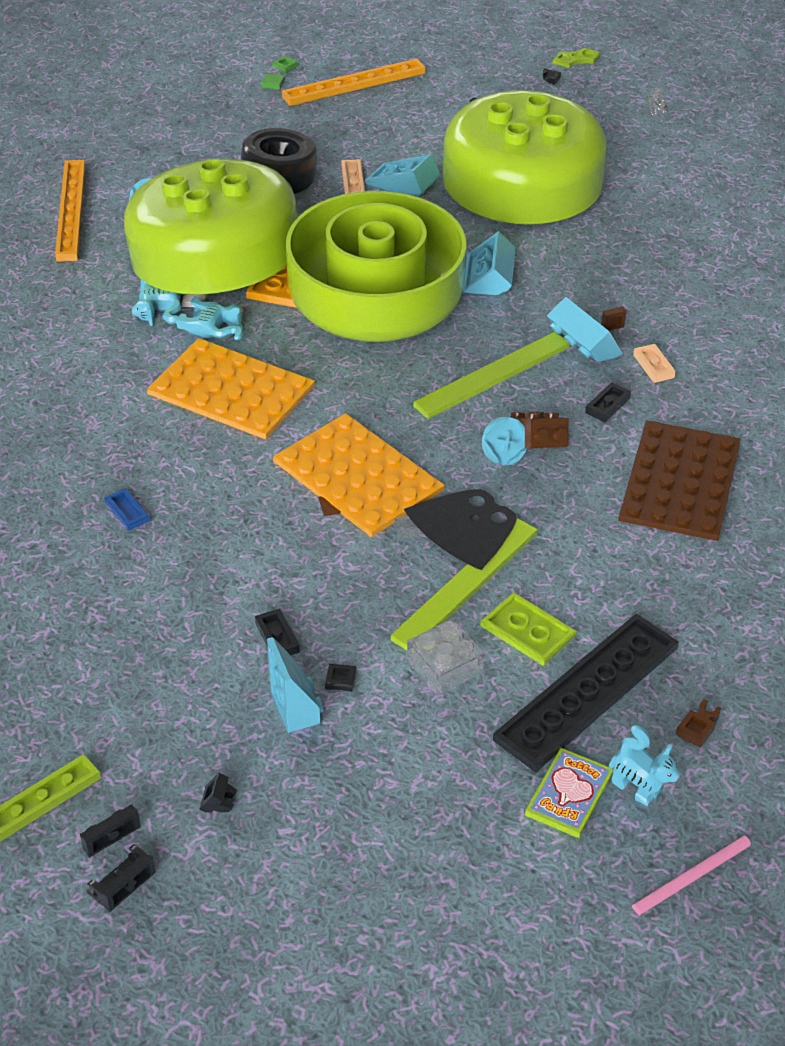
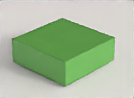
M287 56L273 62V67L284 73L299 66L297 61Z
M266 73L261 85L263 88L280 90L285 81V76Z

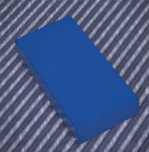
M127 488L104 497L105 503L128 531L151 521L148 513Z

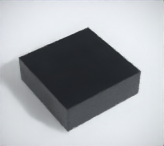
M329 663L325 689L353 691L356 666Z

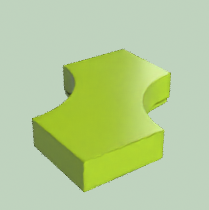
M582 48L575 52L561 51L553 59V64L567 68L581 63L594 64L600 58L601 52Z

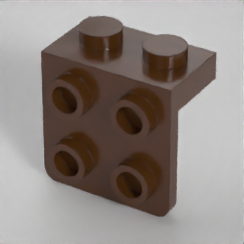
M511 412V418L525 424V448L568 447L569 418L559 417V413L530 412L526 413L525 416V412Z

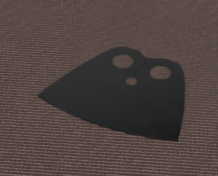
M481 489L466 490L437 497L404 509L412 522L431 541L457 559L480 570L498 552L516 522V514L506 506L496 504L493 496ZM473 496H480L484 498L485 504L475 507L469 503V499ZM501 512L507 516V520L503 523H495L491 520V515ZM472 515H477L479 519L477 521H472L470 517Z

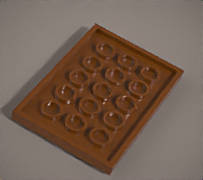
M646 420L618 521L718 541L741 438Z

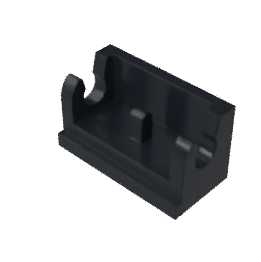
M133 844L128 849L131 853L128 854V858L100 882L92 879L87 883L90 887L87 889V893L109 912L156 873L153 857L145 853L137 845Z

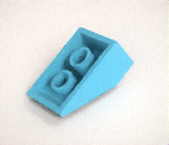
M428 154L383 163L365 179V183L390 192L418 197L423 195L428 187L435 184L434 181L441 175L433 155Z
M273 637L268 638L271 694L287 732L320 724V713H323V705L320 697H315L313 694L314 685L311 677L305 676L302 667Z

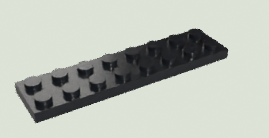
M636 613L493 733V741L536 773L557 755L560 748H565L677 650L679 641Z

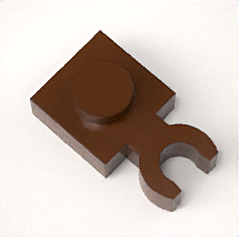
M703 700L700 703L698 713L690 710L676 730L677 736L700 748L714 731L715 722L719 719L721 711L720 707H717L713 712L707 711V700Z

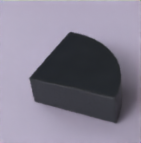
M543 69V79L555 85L561 77V72Z

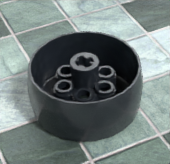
M268 128L258 130L244 139L241 160L262 164L275 170L290 184L293 193L308 188L314 180L317 168L316 145L309 137L300 132L284 128Z

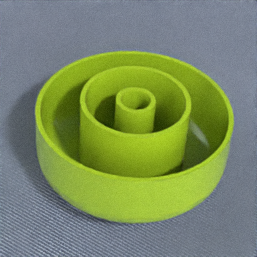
M513 90L486 95L466 104L448 124L443 148V183L449 195L458 204L485 218L514 224H543L564 220L588 209L596 202L603 190L607 159L606 135L599 121L589 110L567 98L532 90Z
M210 159L174 167L158 174L139 187L130 198L124 211V232L133 270L148 285L164 291L181 294L220 293L263 281L287 266L286 238L291 225L298 218V211L290 184L275 170L246 160Z
M363 191L324 200L303 212L293 222L287 234V281L292 300L299 311L314 325L342 338L364 342H389L417 336L441 323L458 305L465 284V233L458 221L446 210L430 201L408 194L387 191Z

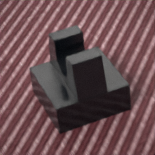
M218 773L205 786L199 810L209 813L213 810L221 813L232 810L233 803L228 802L225 797L233 798L236 795L237 789L228 784L229 777Z

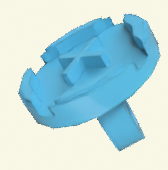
M498 417L491 421L485 428L482 436V448L485 455L492 462L499 465H512L518 462L527 450L525 448V426L519 420L511 417Z

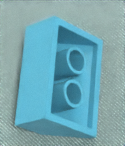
M499 231L467 254L463 293L499 295L511 288L516 247Z
M567 297L547 315L552 323L550 325L551 329L558 335L561 333L565 335L564 339L572 347L577 345L579 352L585 358L591 357L596 362L614 359L623 354L611 333Z

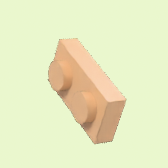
M655 344L634 348L633 356L653 383L675 378V369Z

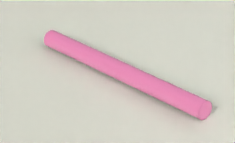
M742 836L632 905V908L640 916L751 846L750 840L746 836Z

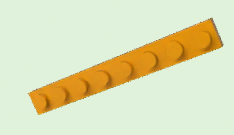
M418 59L404 61L282 90V98L289 106L422 75L425 74V66Z
M85 160L64 161L55 251L56 262L78 261L86 169Z

